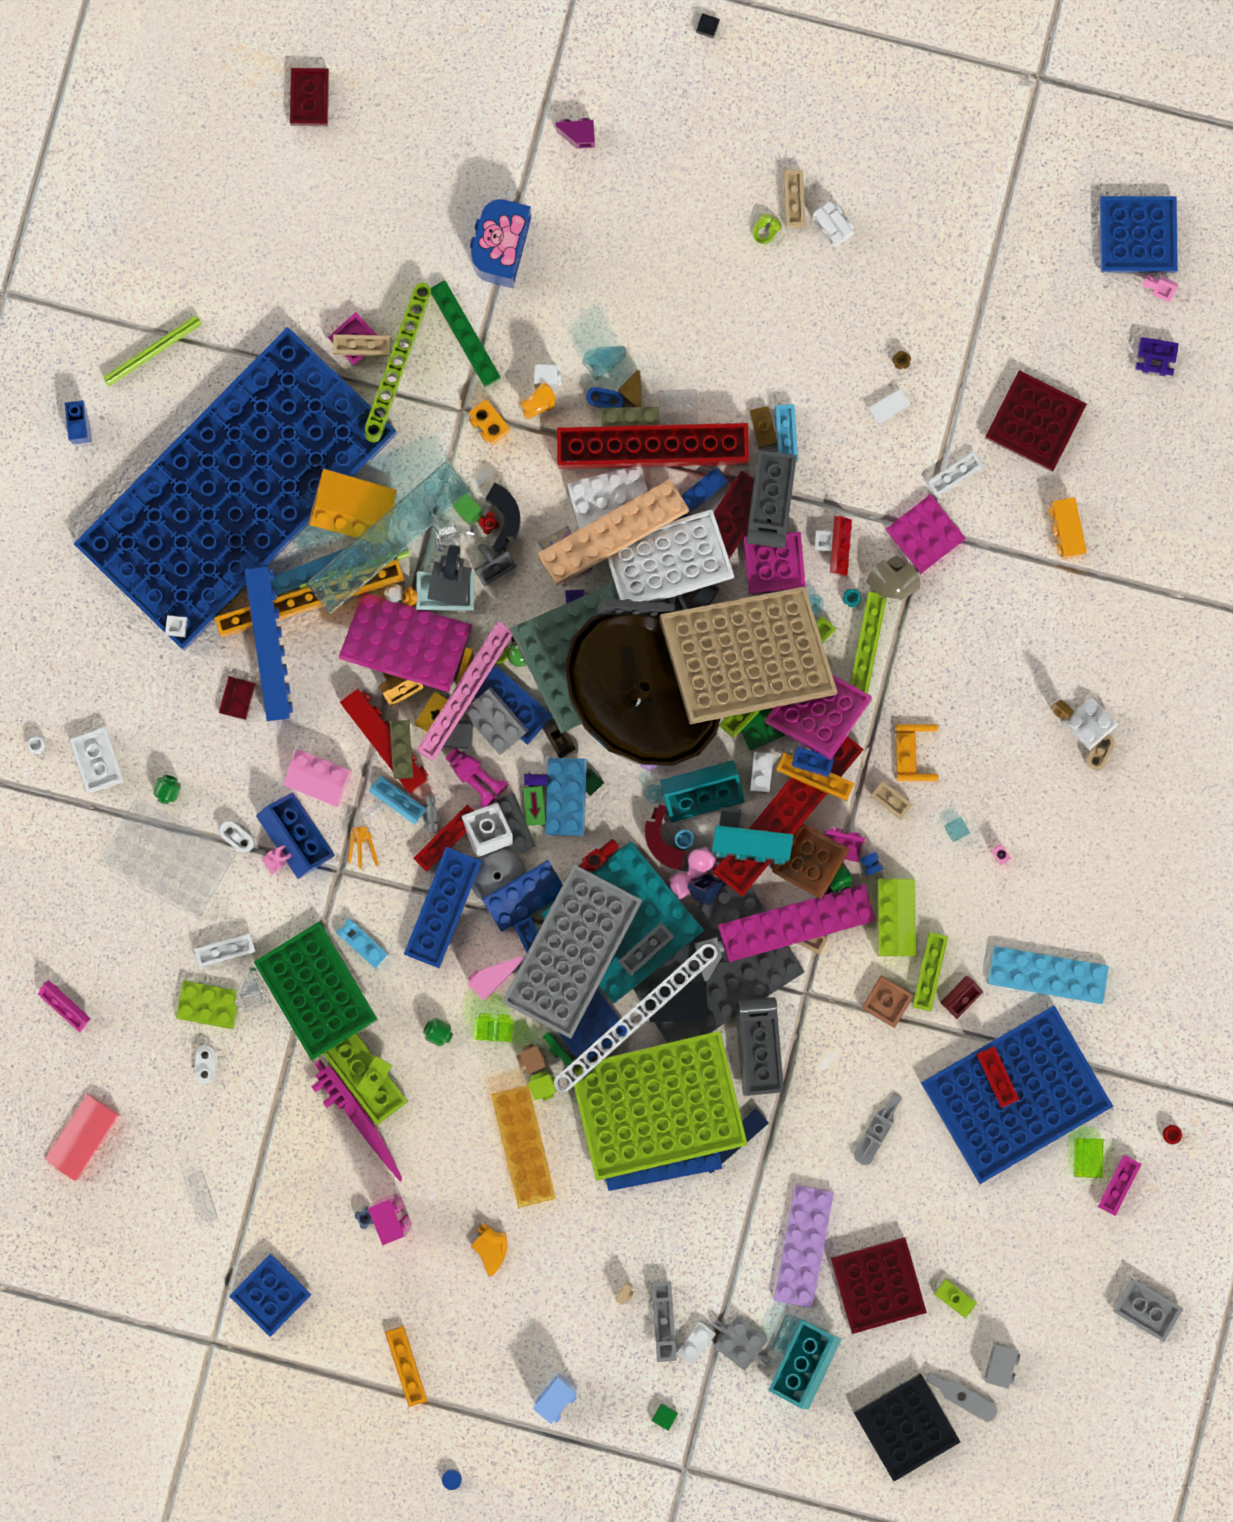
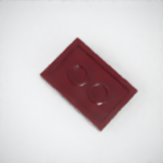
M291 68L290 126H328L329 68Z

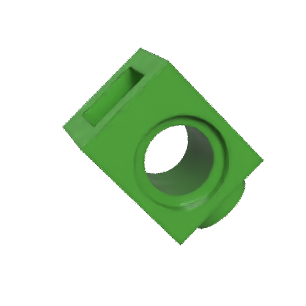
M467 493L452 506L468 525L472 522L474 524L477 523L478 519L482 517V509Z

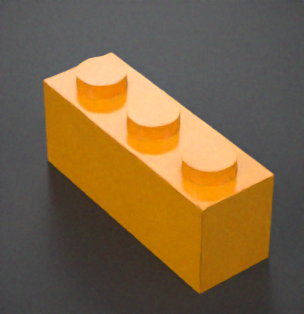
M1072 497L1053 501L1050 507H1048L1050 519L1053 518L1054 521L1052 531L1054 537H1057L1058 544H1056L1058 556L1061 555L1062 560L1084 556L1087 553L1076 498Z

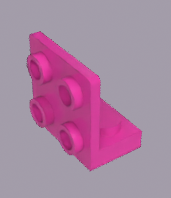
M834 827L825 831V836L850 849L844 860L858 862L862 843L866 839L861 837L862 834L856 832L845 834L842 833L843 829Z

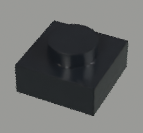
M702 13L696 33L714 39L720 19Z

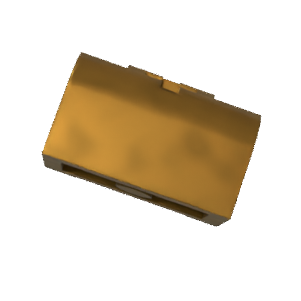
M384 672L382 673L387 681L378 685L390 707L424 688L420 683Z

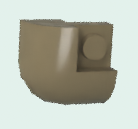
M897 555L886 562L882 560L878 563L866 581L884 599L888 597L899 599V601L920 589L921 582L911 563L905 564Z

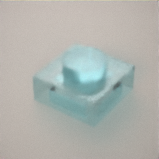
M962 817L944 825L952 842L970 834Z

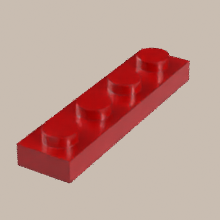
M468 804L413 858L426 872L442 858L446 847L452 848L467 833L462 816L474 812Z

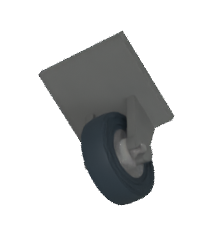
M450 545L447 555H441L440 562L434 561L427 599L465 606L472 568L464 567V559L460 558L459 546Z

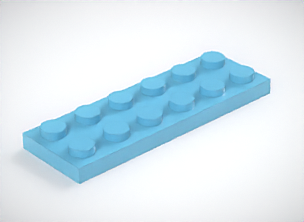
M994 946L988 984L1103 1004L1109 966Z

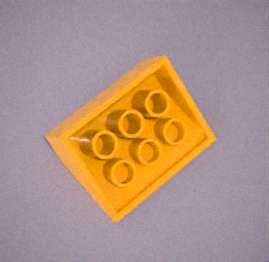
M323 469L308 524L384 546L397 489Z

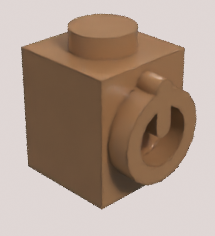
M528 1044L522 1047L523 1051L519 1055H516L523 1073L528 1072V1074H531L547 1066L544 1061L547 1058L543 1047L539 1048L538 1045Z

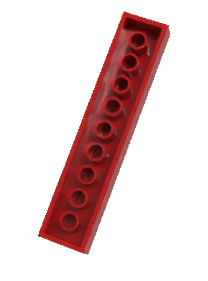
M748 423L557 427L558 469L748 465Z

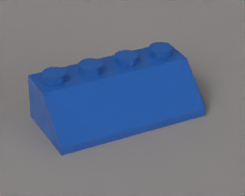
M293 792L267 805L256 815L275 846L278 848L285 845L286 847L283 849L284 854L288 855L291 853V857L285 861L297 879L311 873L335 856Z

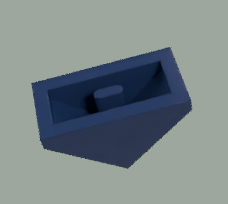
M707 873L689 883L687 888L694 900L710 906L724 882Z

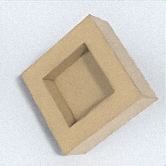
M625 1282L616 1298L618 1303L623 1305L625 1301L629 1302L634 1293L631 1291L632 1285Z

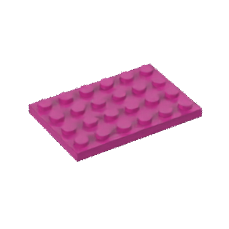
M362 593L341 648L339 659L450 692L472 629V624L426 610H416V607L388 601L386 598L369 593Z

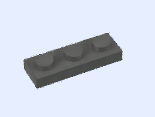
M515 793L496 800L513 835V846L516 853L519 854L536 847Z
M661 922L618 962L632 976L667 945L674 936Z

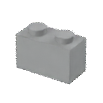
M993 1342L983 1380L986 1383L1009 1389L1010 1384L1013 1385L1015 1380L1014 1367L1015 1365L1018 1366L1020 1361L1019 1350Z

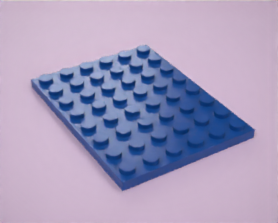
M1055 1005L920 1082L979 1184L1114 1107ZM995 1046L1019 1098L1018 1101L1003 1108L1000 1107L976 1055Z

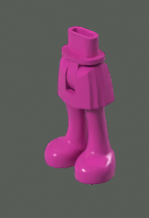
M456 747L445 758L451 763L450 767L462 783L467 782L478 792L481 797L480 804L482 808L491 805L495 801L496 796L488 791L474 775L482 779L497 795L503 793L509 785L506 780L492 778L480 767L481 762L465 754L464 751L461 753Z

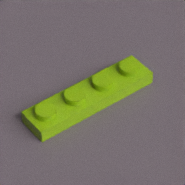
M932 932L928 933L912 1003L913 1008L932 1011L948 936Z

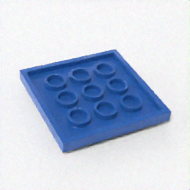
M1177 196L1100 197L1101 273H1176L1178 271Z

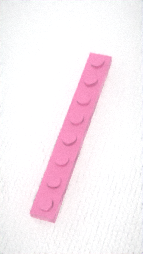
M496 622L416 749L417 752L430 761H434L513 636L507 626L501 622Z

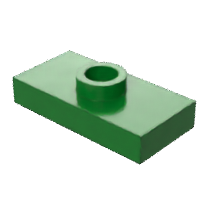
M546 1033L543 1036L545 1041L551 1046L549 1051L555 1058L559 1056L569 1066L573 1059L551 1033Z

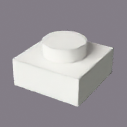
M816 530L814 550L831 552L833 532Z
M167 615L165 635L185 637L188 618Z

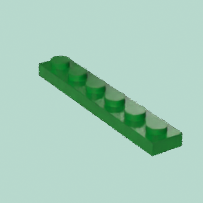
M444 280L431 287L433 299L484 388L500 380L501 377L447 282Z

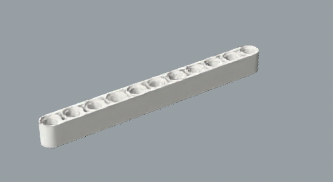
M705 944L561 1072L554 1081L556 1089L564 1092L577 1084L711 964L718 956L716 946ZM711 947L714 950L712 958L704 956L705 948ZM692 960H697L700 964L697 971H692L689 968ZM682 973L685 976L683 984L676 983V974ZM663 986L670 988L671 993L668 997H663L660 993ZM653 999L656 1002L654 1010L647 1009V1000ZM634 1012H638L641 1015L642 1019L639 1023H634L631 1019ZM624 1025L626 1027L627 1033L625 1036H620L617 1033L618 1026ZM605 1038H609L612 1041L610 1049L603 1047L602 1043ZM590 1051L597 1053L598 1059L596 1062H591L588 1059ZM576 1064H580L583 1067L581 1075H577L574 1072ZM561 1077L568 1079L569 1085L567 1088L560 1086L559 1080Z

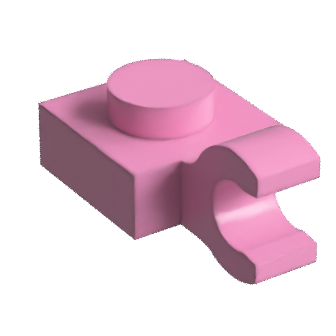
M1147 273L1142 285L1153 289L1152 295L1170 302L1179 283L1163 276L1157 280L1153 275Z

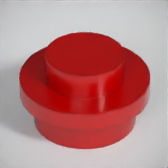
M1169 1125L1164 1128L1162 1136L1165 1142L1173 1145L1181 1141L1182 1131L1178 1126Z

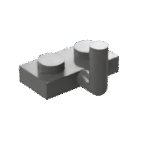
M484 544L478 546L486 562L475 568L474 571L484 587L517 567L507 550L493 557Z

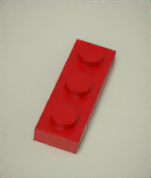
M834 516L830 573L847 576L852 519L842 516Z
M995 1046L976 1054L1000 1107L1003 1108L1018 1101L1019 1098Z

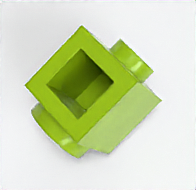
M546 1070L529 1077L531 1081L528 1082L534 1101L540 1098L546 1101L554 1097L553 1093L557 1092L554 1084L555 1076L551 1077Z

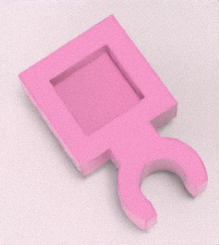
M285 845L271 850L261 859L271 875L285 866V860L291 857V853L288 855L284 854L283 849L286 847Z

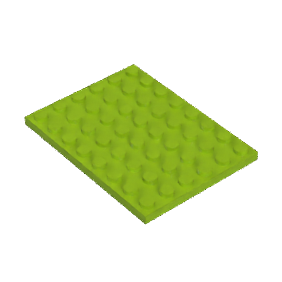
M721 1031L604 1058L574 1085L596 1181L748 1145ZM580 1064L575 1065L574 1072L577 1075H581L583 1067Z

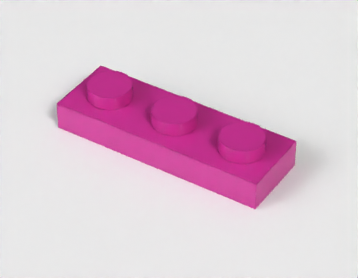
M48 980L43 984L38 995L79 1033L84 1030L91 1018L52 982Z
M1122 1155L1097 1207L1116 1216L1142 1164Z

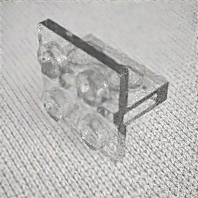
M433 514V527L436 531L435 543L439 552L447 553L450 545L458 546V541L467 540V536L474 535L473 527L456 525L453 516Z

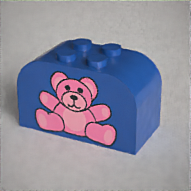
M497 199L484 207L481 218L477 219L475 223L476 237H472L470 243L474 270L480 279L509 288L514 287L532 218L531 206Z

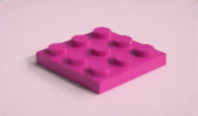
M931 494L885 529L920 574L966 539Z
M801 532L787 533L784 549L746 544V537H743L748 594L779 592L800 587L806 588Z

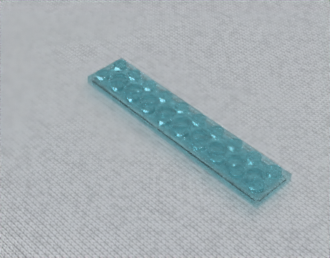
M445 461L306 584L329 613H333L449 511L465 493L468 494L470 490L450 463Z

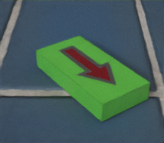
M543 787L523 788L527 825H546Z

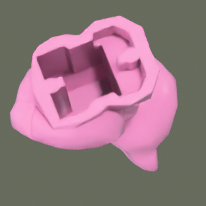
M707 847L693 850L689 854L687 873L679 872L667 879L666 885L670 887L671 891L679 899L684 898L690 893L687 888L689 883L705 874L708 870H715L718 866L712 852Z

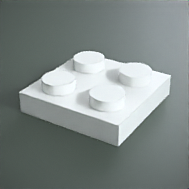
M1090 697L1070 718L1063 722V725L1084 746L1091 750L1118 726V722Z

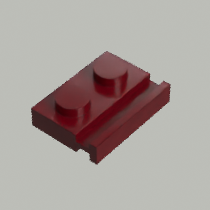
M228 676L219 713L247 720L256 683Z

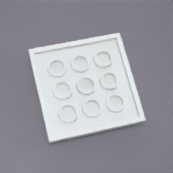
M628 467L567 483L579 530L647 492L641 467Z

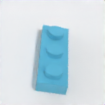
M795 404L775 405L778 453L797 455L796 462H798Z
M382 776L369 789L370 793L414 825L426 812L424 806Z

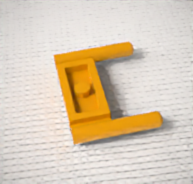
M896 724L897 781L939 780L938 774H916V732L938 731L937 724Z

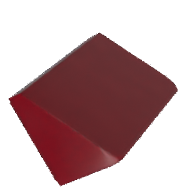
M965 976L940 1003L952 1016L958 1019L983 991L971 978Z

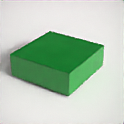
M661 1403L651 1421L669 1431L678 1412Z

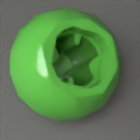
M517 644L512 645L507 654L509 662L515 667L526 666L527 664Z

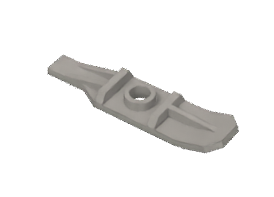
M893 1093L886 1107L876 1113L853 1154L855 1161L862 1165L871 1164L894 1123V1112L902 1099L901 1097ZM876 1126L882 1127L881 1133L875 1131Z
M931 1372L925 1380L939 1388L946 1399L986 1422L993 1420L998 1412L996 1404L956 1381L943 1380ZM960 1392L965 1394L964 1399L958 1398Z

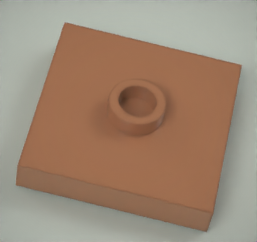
M880 975L861 1009L895 1028L914 995Z

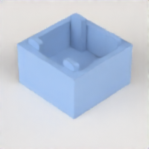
M558 1373L534 1402L533 1410L550 1424L553 1421L558 1422L561 1418V1411L569 1402L572 1404L576 1400L577 1387Z

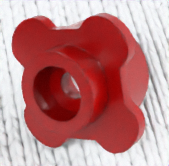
M488 512L478 519V524L483 529L484 534L488 535L493 529L499 528V522L495 520L493 512Z

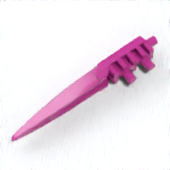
M321 1060L318 1061L315 1066L320 1072L316 1075L319 1081L311 1086L316 1093L321 1088H325L330 1095L329 1098L323 1101L326 1108L333 1103H336L339 1109L344 1108V1112L368 1144L401 1182L402 1176L393 1157L361 1104L332 1065L326 1068Z

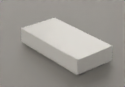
M900 388L869 407L868 410L877 425L911 404Z

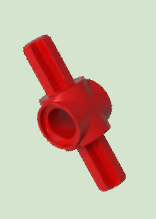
M611 839L599 850L595 848L582 859L583 863L578 867L588 872H594L607 861L606 858L616 851L619 845L614 839ZM592 855H597L600 858V863L596 866L589 863V858Z

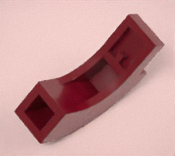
M659 804L658 808L654 807L651 818L655 819L654 822L646 820V843L656 860L666 867L680 871L685 851L674 849L664 842L661 836V824L667 806Z

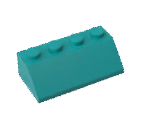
M734 760L660 780L671 823L745 802Z
M716 825L712 853H716L715 856L721 858L733 855L738 860H746V857L754 858L756 862L773 860L774 864L785 865V862L790 860L793 835Z
M802 1319L768 1391L801 1409L809 1410L842 1338Z

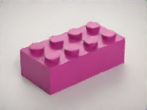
M396 1193L375 1201L368 1208L382 1246L405 1237L412 1225L409 1215L404 1214L403 1207L405 1205L401 1196L398 1197Z

